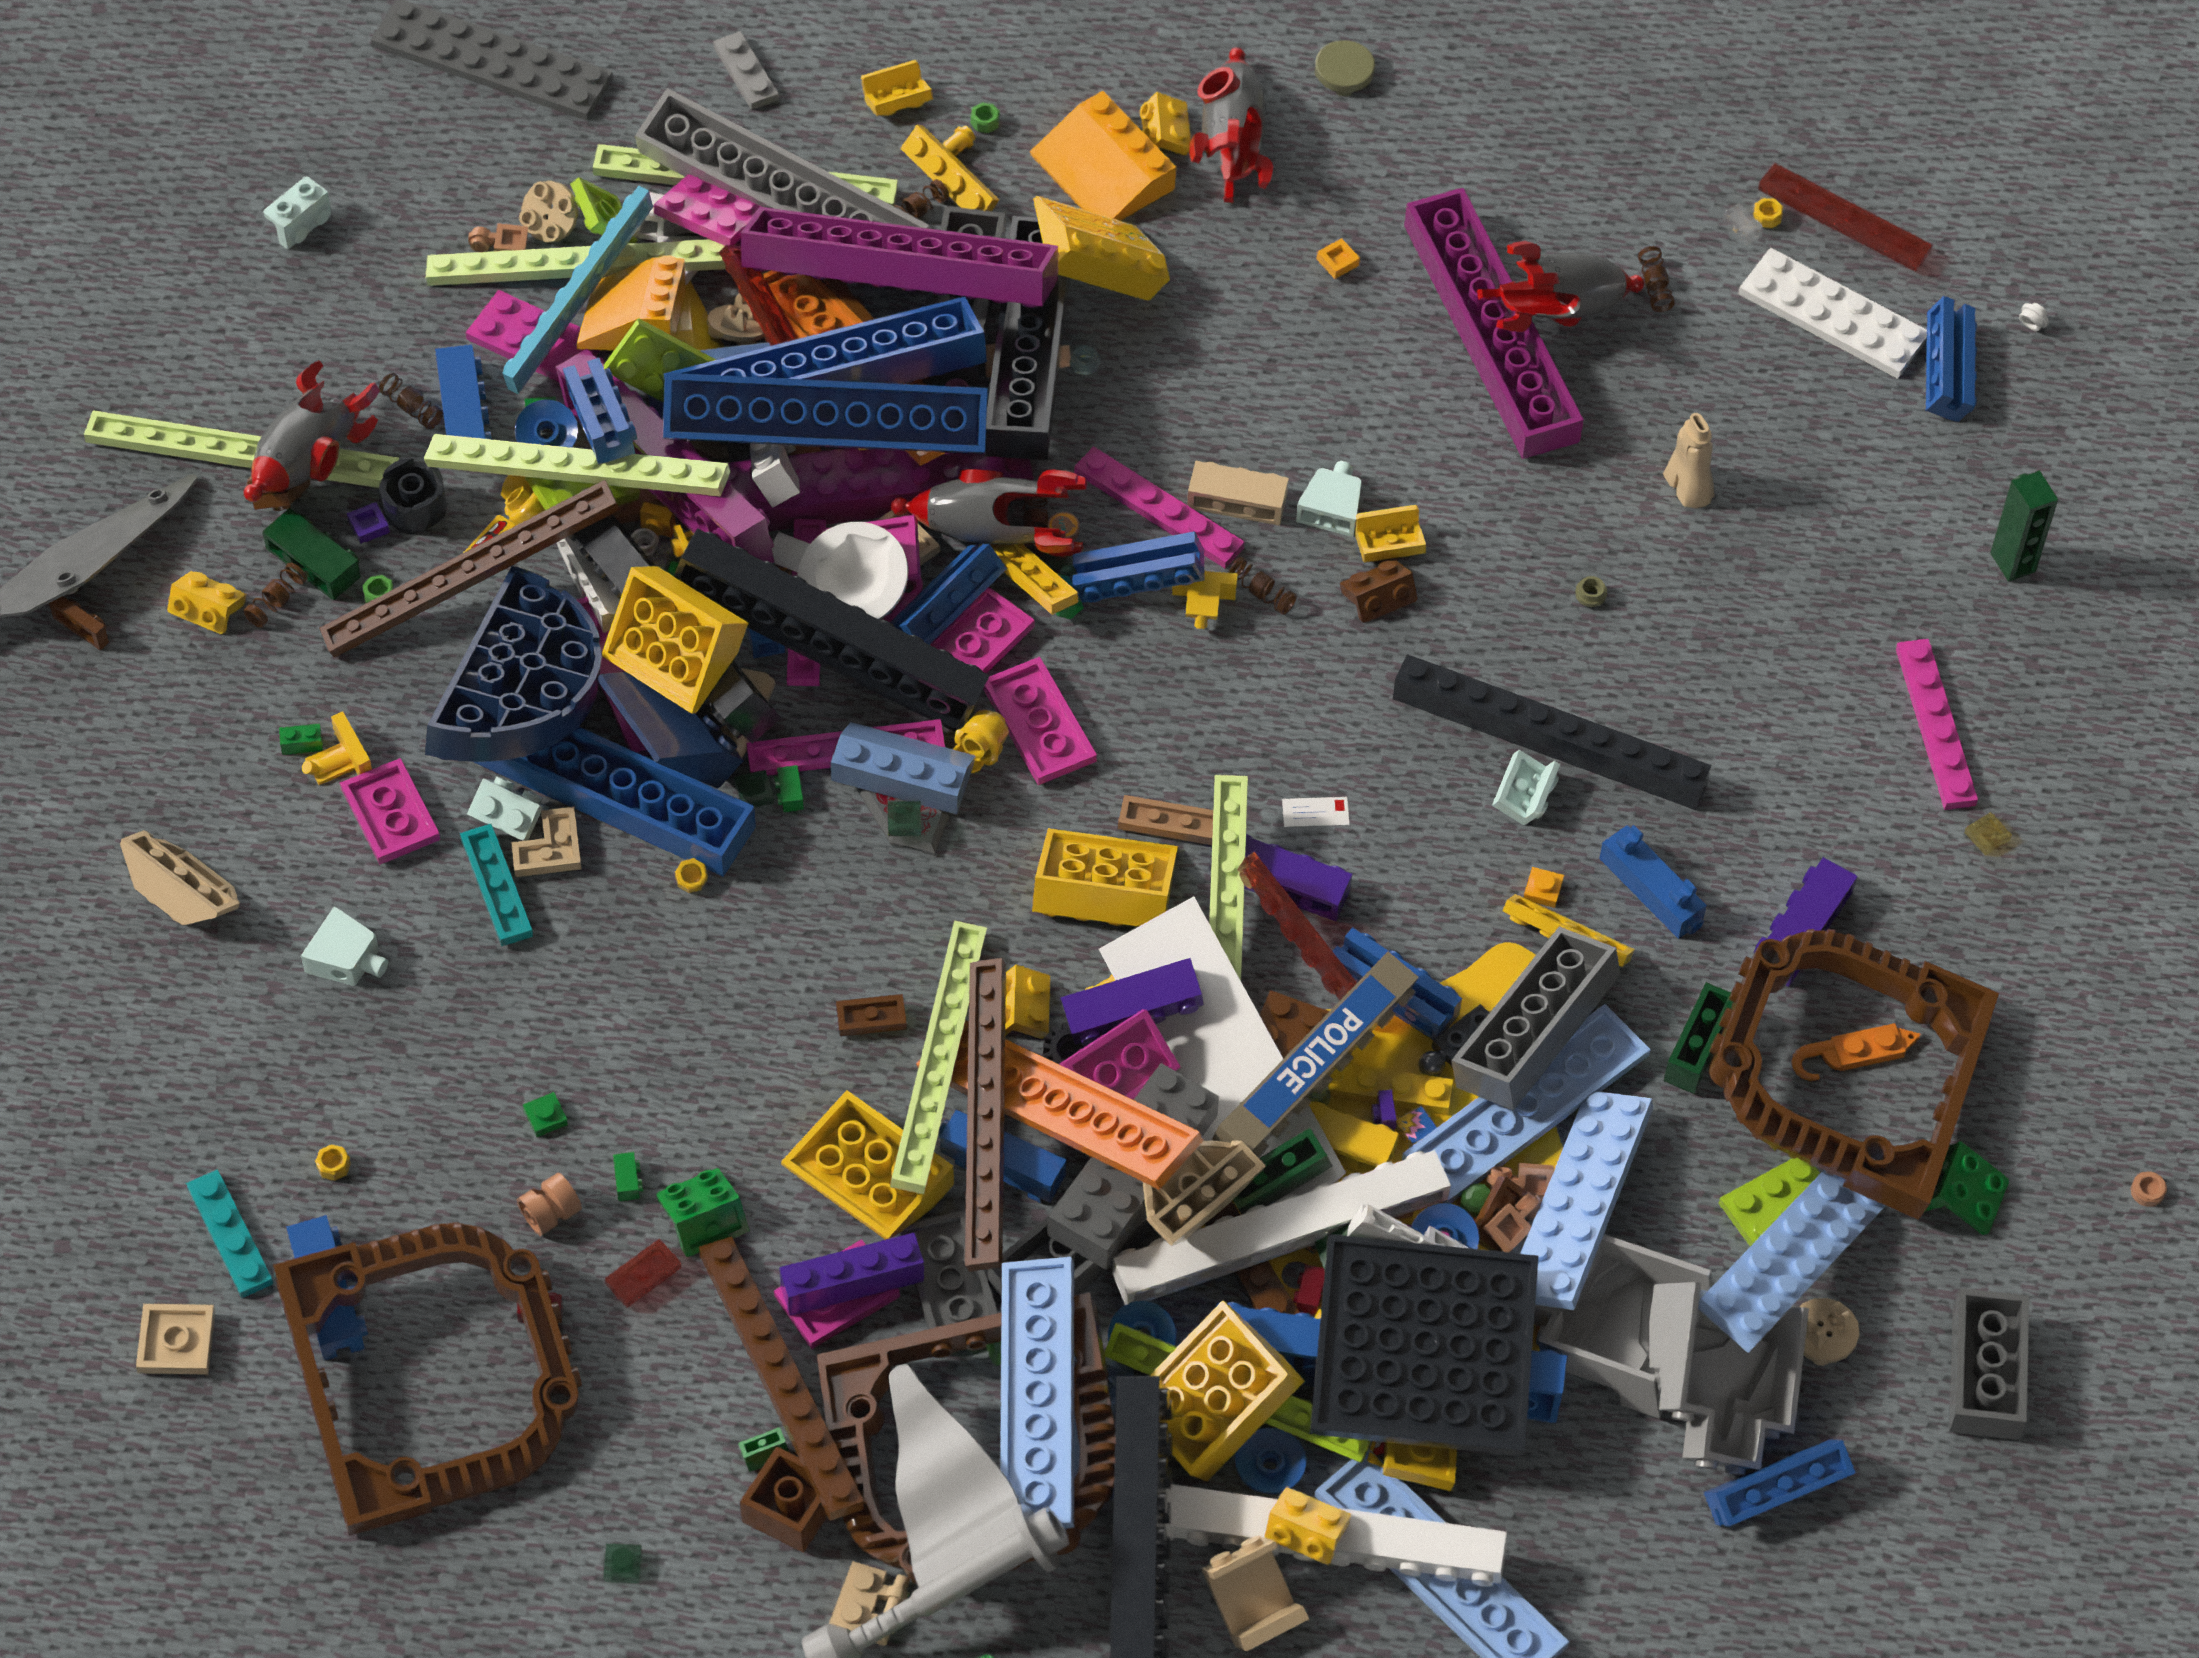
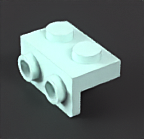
M309 177L301 179L263 211L264 217L276 225L279 244L287 250L294 244L302 242L311 230L318 225L324 224L332 214L328 191Z
M1518 750L1512 755L1492 806L1522 825H1526L1535 818H1541L1548 807V802H1546L1547 796L1555 788L1559 780L1556 774L1560 764L1553 761L1549 765L1544 766L1526 753Z
M496 776L495 780L483 778L467 814L482 822L492 824L493 827L522 841L529 840L541 811L549 809V806L540 803L543 797L525 789L523 794L512 789L514 783L499 776Z

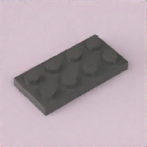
M965 1209L914 1222L899 1233V1236L915 1233L922 1255L924 1282L914 1285L928 1329L998 1313L985 1271L969 1272L965 1267Z

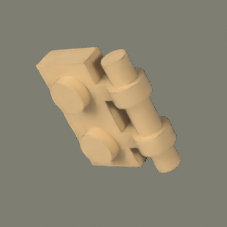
M852 1561L829 1623L851 1631L879 1616L873 1614L878 1599L887 1601L884 1612L905 1601L909 1595L906 1590L910 1579L904 1575H897L894 1585L886 1586L884 1585L887 1577L886 1571ZM890 1634L875 1643L886 1645Z

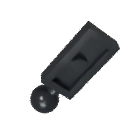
M1480 1004L1436 1037L1431 1046L1434 1051H1427L1419 1058L1418 1066L1421 1073L1437 1077L1444 1071L1445 1062L1453 1067L1452 1059L1490 1012Z

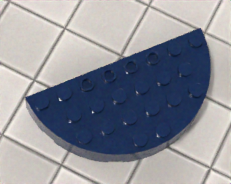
M512 565L427 725L425 755L437 757L441 760L468 762L508 760L525 757L544 750L576 730L586 719L596 700L599 685L597 678L600 675L602 659L598 630L584 607L567 591L559 592L549 586L550 580Z

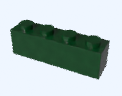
M2040 470L2030 474H2020L2011 480L1990 554L2008 582L2037 571L2059 500Z

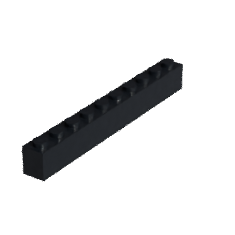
M1409 654L1406 655L1395 678L1393 700L1690 809L1697 810L1707 787L1712 766L1710 764Z

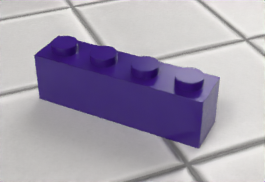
M1246 834L1244 889L1337 922L1351 890L1352 873L1346 872L1339 866H1329L1315 861V859L1308 855L1292 853L1277 844L1261 842Z
M1824 857L1817 867L1810 866L1802 880L1804 886L1800 891L1795 889L1786 903L1788 909L1784 915L1781 913L1777 914L1770 926L1771 934L1768 938L1762 937L1759 940L1753 954L1759 944L1766 939L1781 941L1790 934L1792 936L1805 932L1808 929L1827 931L1853 894L1858 876ZM1800 970L1794 971L1785 986L1789 987Z
M1191 958L1060 997L1075 1045L1080 1043L1082 1045H1089L1143 1009L1148 1011L1155 1024H1159L1166 1020L1167 1016L1177 1013L1188 1015L1204 1005L1202 992Z
M915 1233L779 1267L780 1285L789 1316L924 1282V1262Z

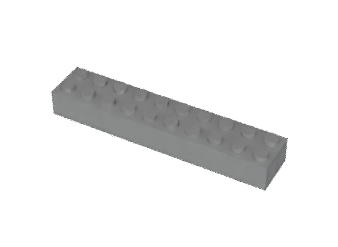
M668 88L635 135L639 153L685 177L688 174L698 177L762 207L930 229L929 225Z

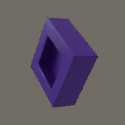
M376 502L347 513L348 522L360 544L390 533L389 525Z
M1380 1090L1377 1094L1376 1104H1371L1372 1122L1374 1125H1386L1395 1132L1396 1114L1392 1090Z

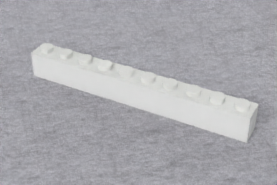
M1433 1150L1427 1153L1418 1151L1409 1155L1403 1161L1394 1164L1392 1162L1382 1163L1374 1171L1362 1175L1361 1173H1352L1343 1178L1341 1182L1332 1185L1323 1183L1312 1188L1310 1192L1299 1196L1296 1194L1287 1195L1281 1198L1278 1203L1267 1207L1257 1205L1250 1208L1246 1214L1234 1218L1232 1216L1222 1217L1215 1221L1213 1225L1199 1228L1185 1241L1171 1246L1164 1238H1159L1150 1243L1148 1247L1139 1250L1134 1248L1124 1250L1117 1257L1113 1258L1112 1274L1125 1305L1139 1300L1150 1301L1315 1245V1241L1350 1224L1362 1203L1365 1205L1369 1204L1395 1218L1448 1200L1451 1184L1436 1151Z
M1172 1485L1171 1489H1166L1167 1500L1171 1503V1524H1165L1167 1537H1170V1541L1173 1540V1537L1187 1539L1189 1543L1198 1546H1206L1209 1542L1222 1544L1226 1549L1238 1551L1242 1548L1241 1544L1247 1539L1255 1536H1261L1262 1538L1265 1536L1269 1513L1278 1499ZM1339 1508L1352 1515L1349 1526L1336 1545L1331 1564L1338 1566H1348L1350 1563L1364 1564L1365 1568L1373 1571H1384L1385 1568L1399 1569L1402 1574L1408 1576H1420L1421 1573L1434 1574L1436 1578L1443 1581H1456L1457 1578L1469 1579L1475 1585L1486 1587L1492 1586L1493 1583L1501 1584L1507 1547V1532ZM1277 1544L1278 1548L1272 1550L1274 1556L1279 1555L1280 1552L1293 1554L1294 1558L1303 1561L1314 1560Z

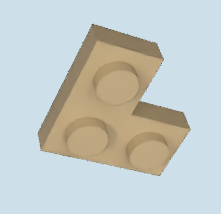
M574 807L541 811L544 839L511 842L515 877L582 869Z

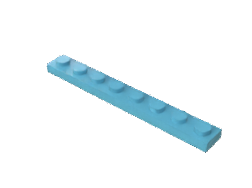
M638 186L632 195L630 194L626 197L618 215L608 222L606 231L599 241H595L592 244L589 255L583 263L576 266L572 273V278L565 288L563 287L558 291L555 301L549 310L541 314L538 325L530 335L523 339L520 350L515 357L507 361L502 374L508 390L516 394L520 393L653 209L649 190Z

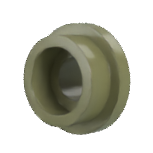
M1588 576L1577 584L1575 596L1582 605L1596 607L1603 604L1606 600L1607 588L1600 578ZM1591 591V592H1594L1595 594H1594V595H1591V594H1588V593H1586V592Z

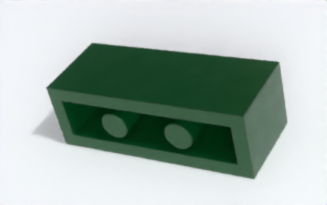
M288 508L262 531L265 548L286 565L294 563L302 568L307 575V581L333 601L361 577L358 565L359 559L350 549L344 550L336 544V541L328 532H321L315 528L311 520L304 514L298 515L291 508Z
M1705 983L1668 1060L1664 1082L1695 1094L1713 1056V1053L1709 1051L1717 1033L1721 1035L1724 1028L1719 1026L1726 1008L1731 1009L1734 1002L1729 1001L1731 992L1710 983Z
M1309 1127L1260 1157L1259 1159L1263 1162L1265 1168L1233 1201L1242 1215L1257 1205L1267 1207L1333 1167L1311 1128Z

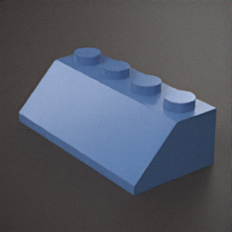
M850 722L841 733L831 760V781L957 814L976 756Z

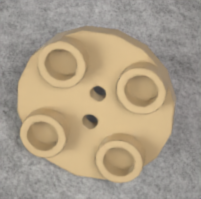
M555 181L536 182L524 197L519 220L523 226H528V232L535 239L544 242H556L567 237L575 227L579 215L578 206L575 203L572 191L564 184Z
M742 292L737 295L734 305L716 307L709 312L707 318L708 334L710 337L737 342L739 346L755 344V341L761 340L767 335L769 329L767 318L759 311H756V298L751 296L748 302H745Z
M1814 1298L1803 1303L1800 1307L1809 1308L1804 1356L1817 1365H1827L1828 1363H1835L1847 1358L1855 1349L1860 1335L1858 1321L1853 1312L1841 1302L1829 1298Z

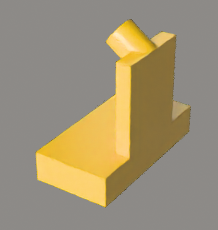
M1204 571V581L1194 582L1190 585L1172 586V595L1187 596L1185 617L1195 618L1194 626L1196 628L1205 629L1207 628L1208 619L1217 620L1219 599H1236V573Z
M343 712L331 716L334 734L339 744L305 758V762L302 765L303 773L314 776L318 785H322L353 770L356 771L357 775L372 770L371 761Z

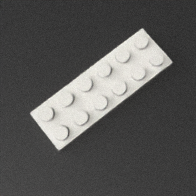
M1772 248L1767 251L1739 288V295L1899 379L1927 341V330Z

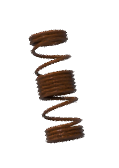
M935 179L930 183V186H924L923 194L915 192L902 201V207L894 205V207H898L905 213L918 219L927 214L928 208L933 210L931 201L924 193L926 188H930L933 197L939 203L949 200L950 194L945 184L941 180Z
M1647 246L1640 250L1638 259L1642 265L1647 293L1651 297L1650 305L1655 312H1666L1674 307L1675 299L1672 295V290L1664 289L1670 281L1666 268L1660 266L1664 262V259L1661 258L1662 251L1657 246ZM1646 252H1659L1654 258L1647 260L1641 258ZM1659 259L1662 260L1660 264L1655 266L1646 265L1648 263H1654ZM1662 277V278L1657 279V280H1651L1652 278ZM1649 290L1657 292L1652 296ZM1662 291H1670V294H1669V293H1661V294H1659V295H1656V294H1658L1659 292H1662ZM1662 299L1671 300L1668 304L1663 306L1654 305L1657 301Z
M396 373L387 374L379 384L380 393L384 396L389 395L390 401L397 403V406L411 417H418L419 423L427 430L435 428L443 418V410L437 405L431 407L430 400L422 405L424 400L423 394L411 385L400 392L397 401L393 400L391 394L399 389L402 384V378H399ZM395 376L394 382L390 386V388H388L386 391H383L387 381L391 377ZM401 380L398 387L395 390H393L397 386L398 381ZM429 402L428 408L421 413L423 407ZM420 408L417 416L411 414ZM436 412L434 418L428 422L429 418Z
M1023 497L1025 502L1023 505L1025 512L1023 515V527L1048 528L1047 510L1033 508L1026 511L1027 504L1043 507L1048 504V498L1027 499ZM1035 543L1024 544L1037 557H1042L1047 554L1045 552H1041L1040 550H1033L1028 547L1029 545H1033Z
M1244 557L1238 558L1232 564L1228 573H1235L1241 564L1236 572L1238 577L1245 569L1247 560ZM1252 563L1249 564L1243 575L1237 579H1242V587L1249 588V592L1255 595V597L1263 599L1265 604L1274 602V609L1281 615L1288 613L1294 606L1297 595L1291 590L1287 591L1279 600L1276 608L1277 599L1284 592L1285 586L1279 590L1276 598L1267 602L1265 597L1274 587L1275 579L1267 575V573L1259 571L1251 580L1250 585L1244 586V577L1253 566Z
M288 563L285 569L280 571V579H273L262 590V598H255L253 605L250 604L244 609V615L248 621L257 627H263L268 622V617L263 610L255 605V601L262 600L269 609L277 612L276 607H282L290 599V594L286 589L291 593H295V589L289 583L283 581L282 573L286 571L287 575L294 582L304 584L307 581V575L302 568L294 563ZM290 567L298 571L302 575V577L299 576L297 573L293 572L290 569ZM275 581H280V582H282L285 587H283L281 584H279L278 582H275Z

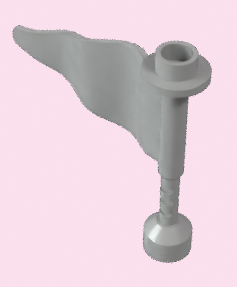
M899 1365L894 1368L889 1374V1384L899 1438L896 1493L910 1545L912 1569L919 1588L913 1591L910 1598L852 1631L828 1623L803 1637L802 1646L806 1658H861L863 1649L921 1616L928 1617L1033 1556L1044 1570L1052 1572L1059 1567L1057 1551L1069 1545L1064 1527L1053 1510L1046 1506L1034 1513L1028 1505L1020 1504L1015 1489L997 1464L935 1399L908 1365Z

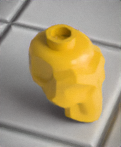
M508 475L502 486L501 496L506 500L505 514L509 516L510 521L515 526L545 511L524 476Z
M979 710L964 727L956 730L954 738L957 745L953 750L976 756L971 773L980 771L984 764L991 766L998 761V757L1003 750V743L1009 734L1005 719L997 712Z

